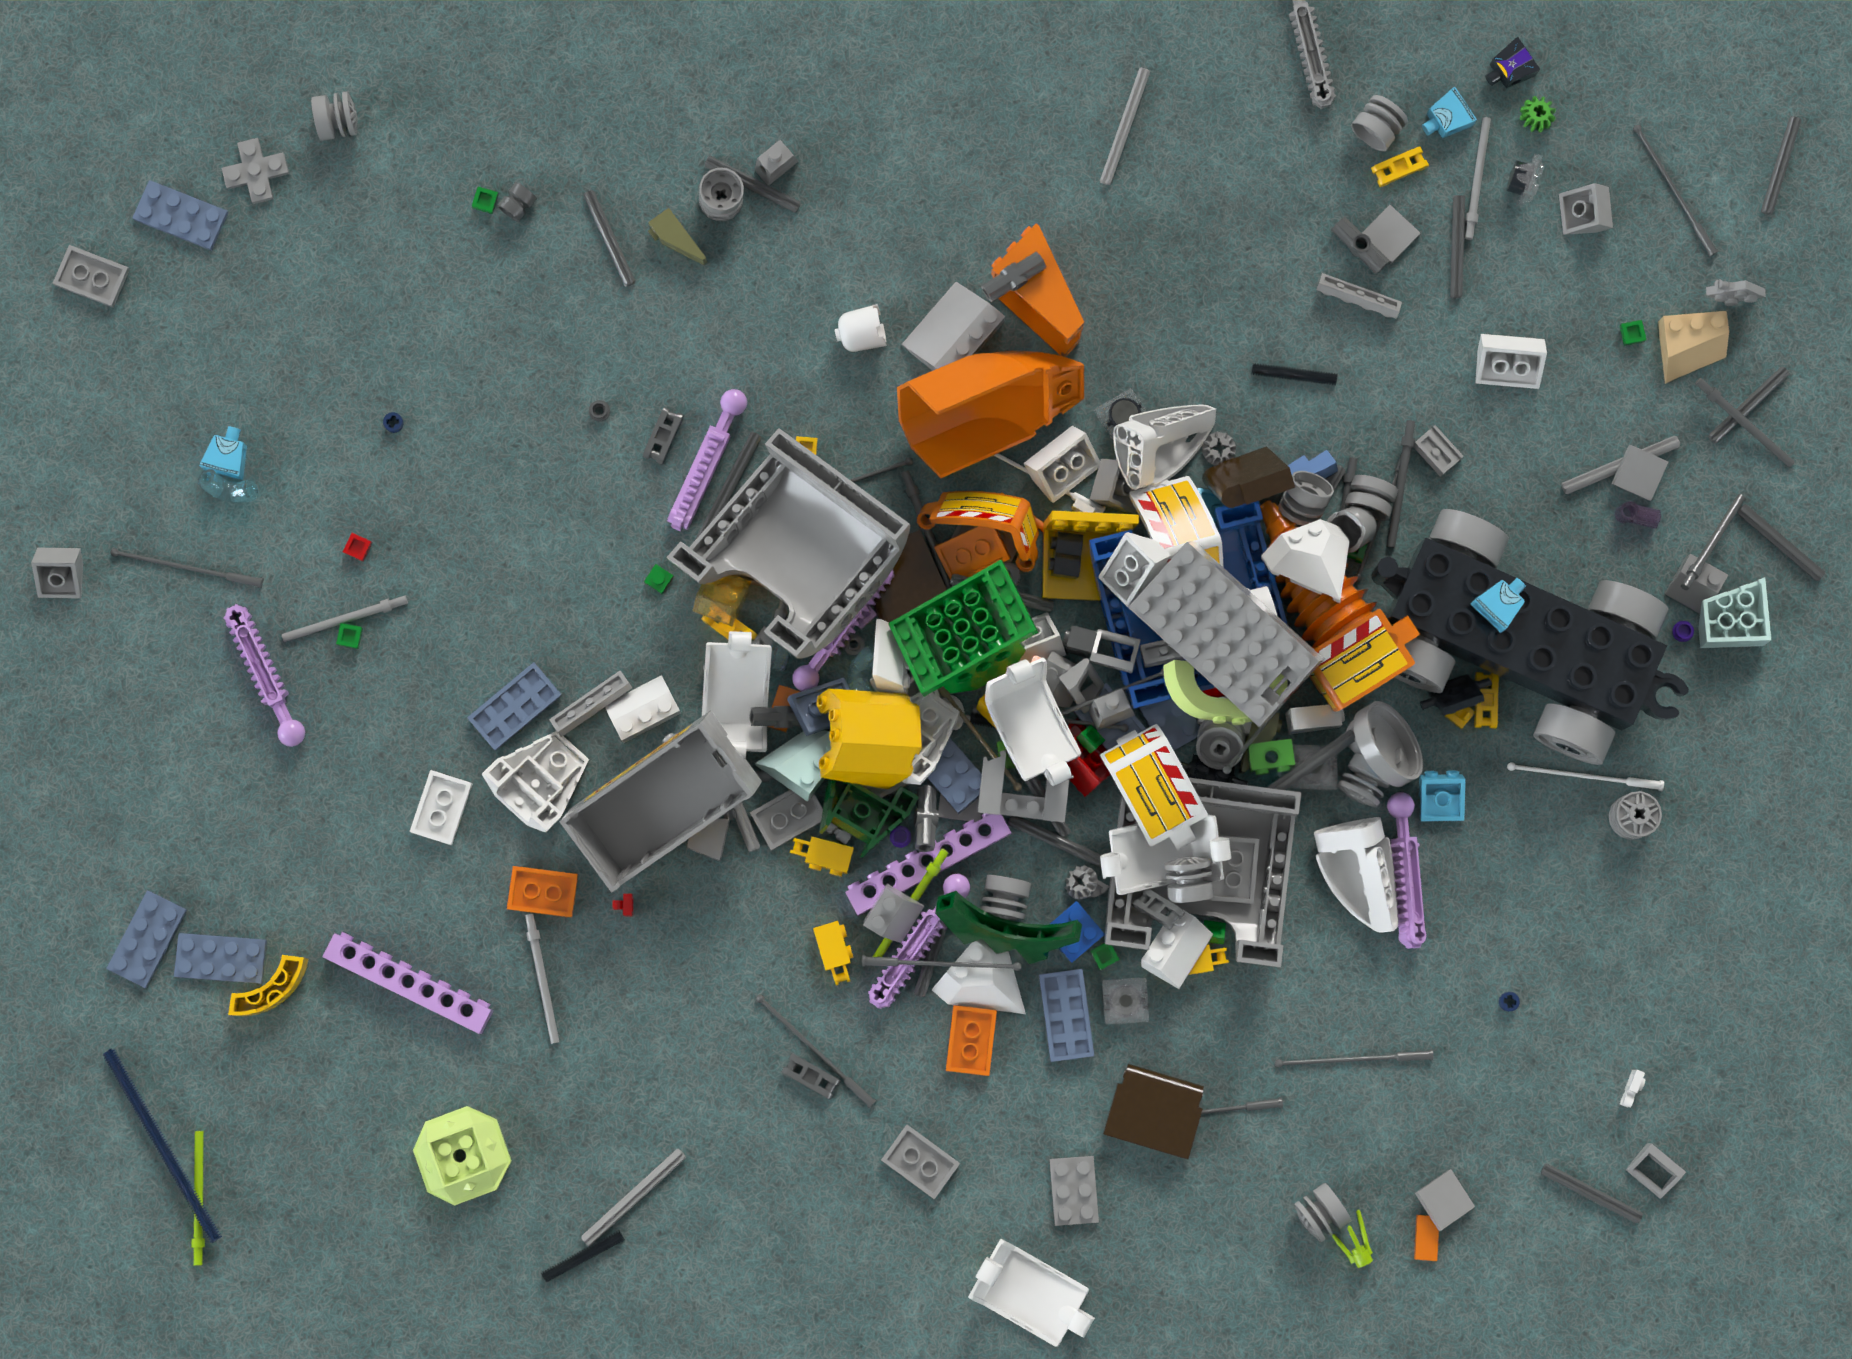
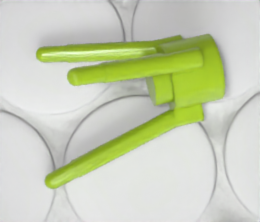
M1357 1210L1356 1213L1364 1245L1359 1244L1351 1226H1348L1347 1229L1356 1247L1352 1250L1353 1254L1350 1253L1335 1234H1332V1238L1347 1255L1350 1263H1355L1357 1268H1360L1373 1261L1371 1257L1373 1252L1369 1246L1361 1211Z

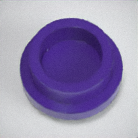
M1679 621L1673 626L1672 635L1679 642H1687L1692 639L1694 628L1687 621Z
M898 826L890 833V841L895 847H906L911 841V833L908 828Z

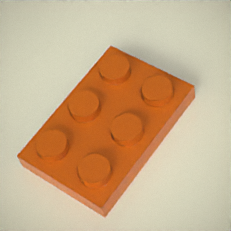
M976 526L934 547L950 580L953 574L971 577L999 560L1005 562L1011 558L998 530Z
M513 866L507 910L572 918L578 874Z
M953 1005L946 1071L989 1076L997 1010Z

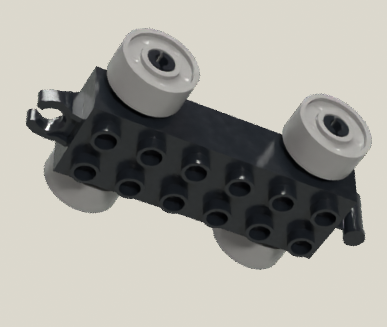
M1452 509L1441 510L1430 537L1425 538L1417 546L1408 568L1398 567L1396 560L1392 557H1384L1372 571L1371 578L1373 582L1381 585L1394 599L1386 616L1390 624L1393 625L1402 618L1409 616L1420 635L1405 644L1415 664L1394 677L1395 679L1425 691L1442 693L1455 664L1454 658L1449 654L1565 705L1546 704L1533 736L1545 746L1576 760L1595 765L1603 764L1616 734L1610 726L1622 731L1634 725L1640 710L1655 719L1663 721L1678 717L1679 710L1671 706L1664 707L1657 702L1656 692L1662 687L1670 688L1679 697L1689 692V688L1684 680L1674 674L1663 673L1657 670L1667 645L1657 641L1656 638L1668 613V607L1656 597L1620 582L1600 581L1588 609H1585L1521 580L1526 587L1519 595L1525 602L1509 626L1500 633L1471 603L1501 580L1510 585L1516 579V577L1496 569L1507 546L1509 537L1495 525L1474 515Z

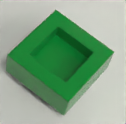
M477 187L472 208L493 214L499 193Z
M1642 320L1620 324L1624 346L1646 341Z
M655 564L644 580V583L663 594L674 575Z
M340 623L336 644L359 649L363 628Z
M1092 725L1076 737L1090 754L1106 741Z
M1204 920L1203 925L1213 934L1209 943L1224 944L1226 923Z
M1103 943L1090 951L1100 970L1120 960L1112 945Z

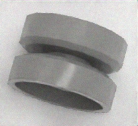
M1355 475L1350 486L1353 492L1347 495L1344 506L1346 508L1354 506L1363 507L1371 512L1375 520H1389L1392 506L1389 503L1395 502L1398 493L1396 486L1376 477Z
M1204 720L1199 727L1196 751L1198 757L1208 767L1223 769L1244 746L1245 729L1243 725H1232V722L1226 721L1225 723L1215 724L1213 720ZM1242 755L1233 766H1235L1241 760Z

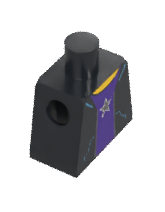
M1517 37L1492 59L1490 66L1493 71L1486 74L1485 77L1491 86L1501 81L1505 88L1535 77L1540 68L1519 37Z

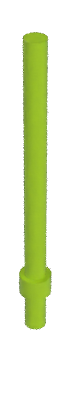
M941 849L935 860L929 863L926 868V874L910 898L917 902L919 901L933 877L939 874L940 866L949 854L946 850ZM884 938L872 957H883L893 940Z
M195 1131L194 1191L196 1192L194 1194L197 1193L196 1196L200 1198V1203H202L204 1131ZM195 1214L194 1238L191 1239V1248H194V1265H203L205 1238H203V1229L200 1226L201 1224H199L200 1221L196 1219Z

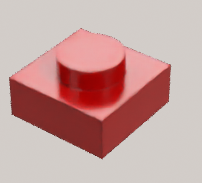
M351 533L343 553L364 562L372 541Z

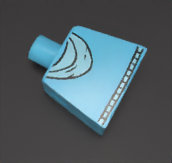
M1454 87L1428 110L1427 116L1430 120L1422 124V128L1426 135L1438 131L1441 137L1445 138L1472 127L1477 119Z
M228 426L225 437L214 435L199 466L206 471L243 480L247 446L243 442L238 441L241 430Z
M1518 578L1510 585L1501 580L1477 597L1471 605L1502 633L1525 601L1519 594L1526 586Z

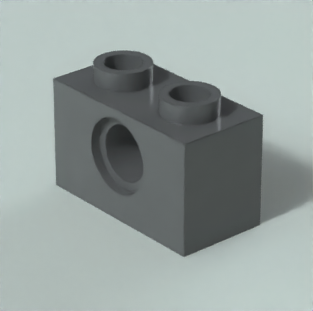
M1072 625L1070 631L1066 630L1062 643L1066 647L1065 652L1090 658L1097 632Z

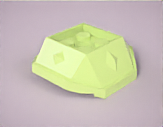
M469 1106L426 1121L413 1149L427 1192L452 1205H458L497 1190L512 1161L498 1120ZM459 1149L464 1150L466 1153V1159L463 1162L457 1161L455 1157Z

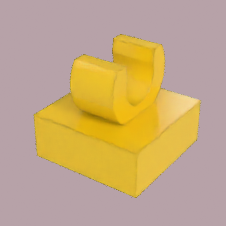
M1467 707L1453 714H1447L1445 717L1462 729L1475 714V711Z

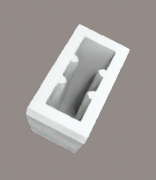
M1330 705L1290 708L1285 713L1289 735L1339 728L1342 726V722L1345 721L1343 709L1334 712Z

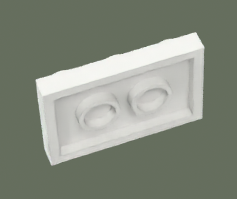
M430 770L410 832L452 845L473 784Z

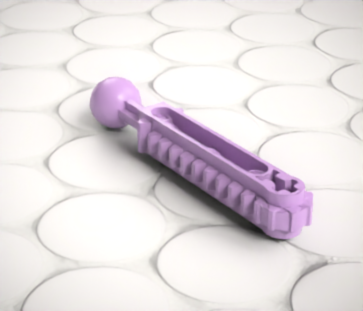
M728 390L721 397L720 404L723 412L716 427L710 425L668 516L667 521L672 523L671 527L673 529L681 531L684 528L688 530L730 440L731 436L727 431L734 416L743 413L747 407V398L740 390Z
M893 569L880 588L848 626L831 643L817 652L808 665H802L794 671L792 681L798 690L804 691L818 685L819 670L829 656L841 655L839 648L846 647L844 641L851 640L849 634L856 633L854 627L861 626L859 620H865L864 613L871 612L869 606L876 605L874 599L881 598L880 590L886 591L884 585L891 584L890 581L895 576Z
M235 604V606L226 609L227 612L224 616V620L227 623L226 626L232 628L229 633L232 636L236 635L233 639L235 643H240L236 648L239 651H243L240 655L241 658H247L244 665L250 666L247 671L249 674H254L251 680L253 682L257 681L256 689H261L258 693L260 697H264L261 702L264 705H269L275 712L280 723L277 733L279 740L286 746H296L305 737L304 726L301 722L293 720L285 705V697L289 692L285 689L281 690L285 686L283 682L277 683L281 677L274 675L277 671L275 667H270L274 662L271 659H267L270 656L268 652H263L266 645L259 644L263 639L260 636L256 637L259 633L258 629H252L256 625L254 621H250L252 615L246 607ZM237 613L240 615L239 620L243 625H239V623L234 620L236 619L235 615Z
M1398 792L1389 798L1387 809L1391 816L1396 818L1398 838L1391 839V849L1396 877L1394 881L1397 887L1395 891H1397L1396 900H1398L1399 941L1407 949L1420 948L1426 940L1418 846L1420 844L1417 843V837L1409 836L1408 817L1414 811V801L1409 794Z
M961 874L950 875L943 884L944 895L957 891L964 898L967 897L970 891L968 879ZM936 906L933 910L929 909L927 912H921L922 920L917 919V927L912 926L913 933L907 934L908 940L901 942L903 944L902 949L897 948L898 954L897 956L892 955V958L919 961L920 958L926 957L924 952L931 950L929 947L930 943L935 944V936H941L939 930L947 929L942 920L935 914ZM899 964L897 967L888 966L887 970H882L883 976L877 977L878 983L876 985L872 984L871 990L868 991L869 1002L879 1009L890 1007V1004L896 1000L894 995L901 993L899 988L906 986L904 983L905 979H911L909 976L910 972L915 973V965ZM880 992H883L885 996L883 999L879 996Z

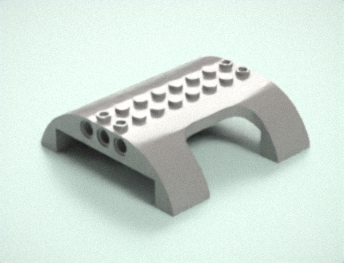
M778 428L765 443L770 455L693 544L688 547L680 541L667 556V559L699 584L712 583L733 574H741L753 578L789 607L790 611L786 620L777 615L764 630V633L796 658H806L819 652L831 643L880 588L891 573L904 549L910 531V524Z
M1189 778L1208 815L1216 816L1218 835L1259 838L1254 904L1212 901L1210 899L1172 903L1189 914L1215 917L1229 924L1235 934L1236 962L1281 967L1283 954L1281 936L1295 817L1299 814L1301 792ZM1121 796L1117 828L1138 824L1124 797ZM1115 876L1110 877L1105 944L1149 950L1152 931L1150 927L1154 919L1142 912H1138L1132 906L1135 899H1139L1142 896L1144 890L1119 895L1116 890ZM1168 885L1150 888V890L1168 900Z

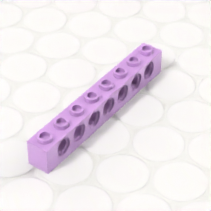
M984 813L981 815L983 819L977 822L973 819L963 824L964 829L957 833L954 829L943 835L944 840L938 843L935 840L934 851L918 853L915 850L905 855L906 860L898 863L896 860L888 864L886 871L882 873L875 871L867 876V881L861 884L857 881L849 885V890L845 893L857 916L871 910L885 887L883 879L886 876H892L895 879L893 887L900 892H904L919 884L927 872V867L922 865L921 859L928 855L935 860L942 846H950L953 853L951 856L946 857L940 866V872L1011 835V831L1003 816ZM980 826H989L991 833L988 836L980 835L978 831ZM968 835L972 839L971 845L967 847L962 846L959 842L960 837ZM905 866L913 867L915 873L912 877H905L902 874V869ZM868 886L876 889V894L872 898H867L863 894L864 889Z
M344 932L341 935L334 933L322 956L323 958L478 1034L483 1033L493 1013V1010L489 1009V1003L481 999L475 1002L469 999L471 996L469 993L460 989L458 992L450 989V984L440 979L436 983L430 980L432 975L421 970L419 973L411 970V965L401 960L399 964L391 961L393 956L383 951L377 954L372 951L373 946L362 941L359 945L352 941L354 937ZM350 947H353L356 951L355 957L352 959L346 957V950ZM368 957L375 959V965L371 969L365 966V961ZM389 966H392L395 970L392 978L385 976V969ZM407 976L414 978V985L410 988L404 985V980ZM431 985L434 988V994L427 998L423 991L426 986ZM446 995H451L454 999L450 1007H445L443 1004V999ZM467 1004L473 1007V1013L469 1017L464 1016L462 1012L463 1007Z

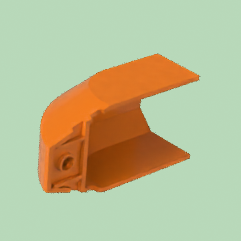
M1002 351L970 355L898 386L899 422L911 449L940 478H943L1031 439L1036 435L1035 431L1044 424L1046 426L1050 425L1052 418L1056 415L1066 413L1084 399V365L1081 362L1063 356L1034 351Z

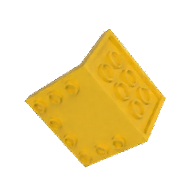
M1052 511L1044 521L1042 598L1100 601L1092 567L1089 540L1133 530L1139 524V515ZM1057 532L1083 535L1080 573L1077 579L1051 576V570H1048L1049 558H1053V549H1050L1051 537L1055 536Z

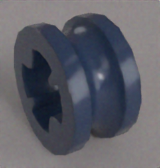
M388 413L383 419V425L389 432L397 433L403 428V419L398 413ZM395 417L399 424H395L394 428H391L388 421H392V418Z
M1505 992L1499 997V1006L1504 1011H1514L1519 1007L1520 1000L1514 992ZM1508 995L1511 996L1512 1000H1515V1004L1511 1005L1512 1008H1508V1005L1504 1003V999H1508Z

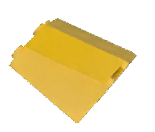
M827 689L818 695L816 705L819 712L823 714L829 712V740L831 741V750L825 753L819 760L821 778L890 789L911 776L914 769L912 761L915 754L919 755L922 744L920 707L910 701L908 694Z

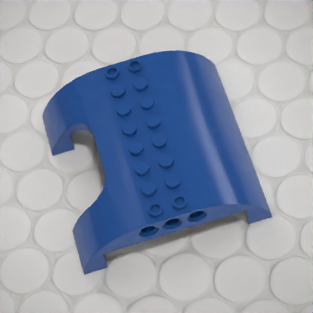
M1259 501L1234 508L1226 506L1215 508L1216 528L1222 540L1224 568L1244 587L1250 590L1267 586L1277 616L1287 625L1274 574L1269 571L1261 558L1267 547L1260 525L1263 516ZM1132 529L1089 540L1095 582L1108 631L1141 639L1140 645L1163 640L1098 578L1124 534L1127 532L1132 533ZM1111 641L1115 658L1130 662L1134 647ZM1139 645L1133 672L1128 673L1119 670L1123 685L1127 686L1161 672L1165 664L1145 668ZM1194 668L1195 681L1201 691L1216 688ZM1163 676L1146 683L1128 687L1126 690L1133 708L1172 699Z

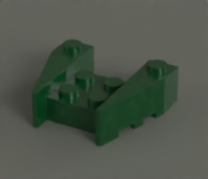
M828 779L819 833L823 834L830 823L836 825L867 843L860 855L863 858L910 815L919 796L900 786L888 802L859 784Z

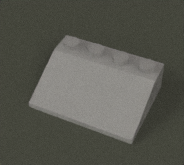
M955 282L901 345L933 371L961 358L977 354L1005 322V316L989 302L958 282Z

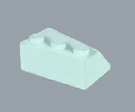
M1765 578L1702 601L1698 626L1700 648L1765 646L1771 641Z
M824 730L806 736L803 731L756 762L755 765L808 802L825 780V778L820 776L819 760L825 753L831 750L830 731Z

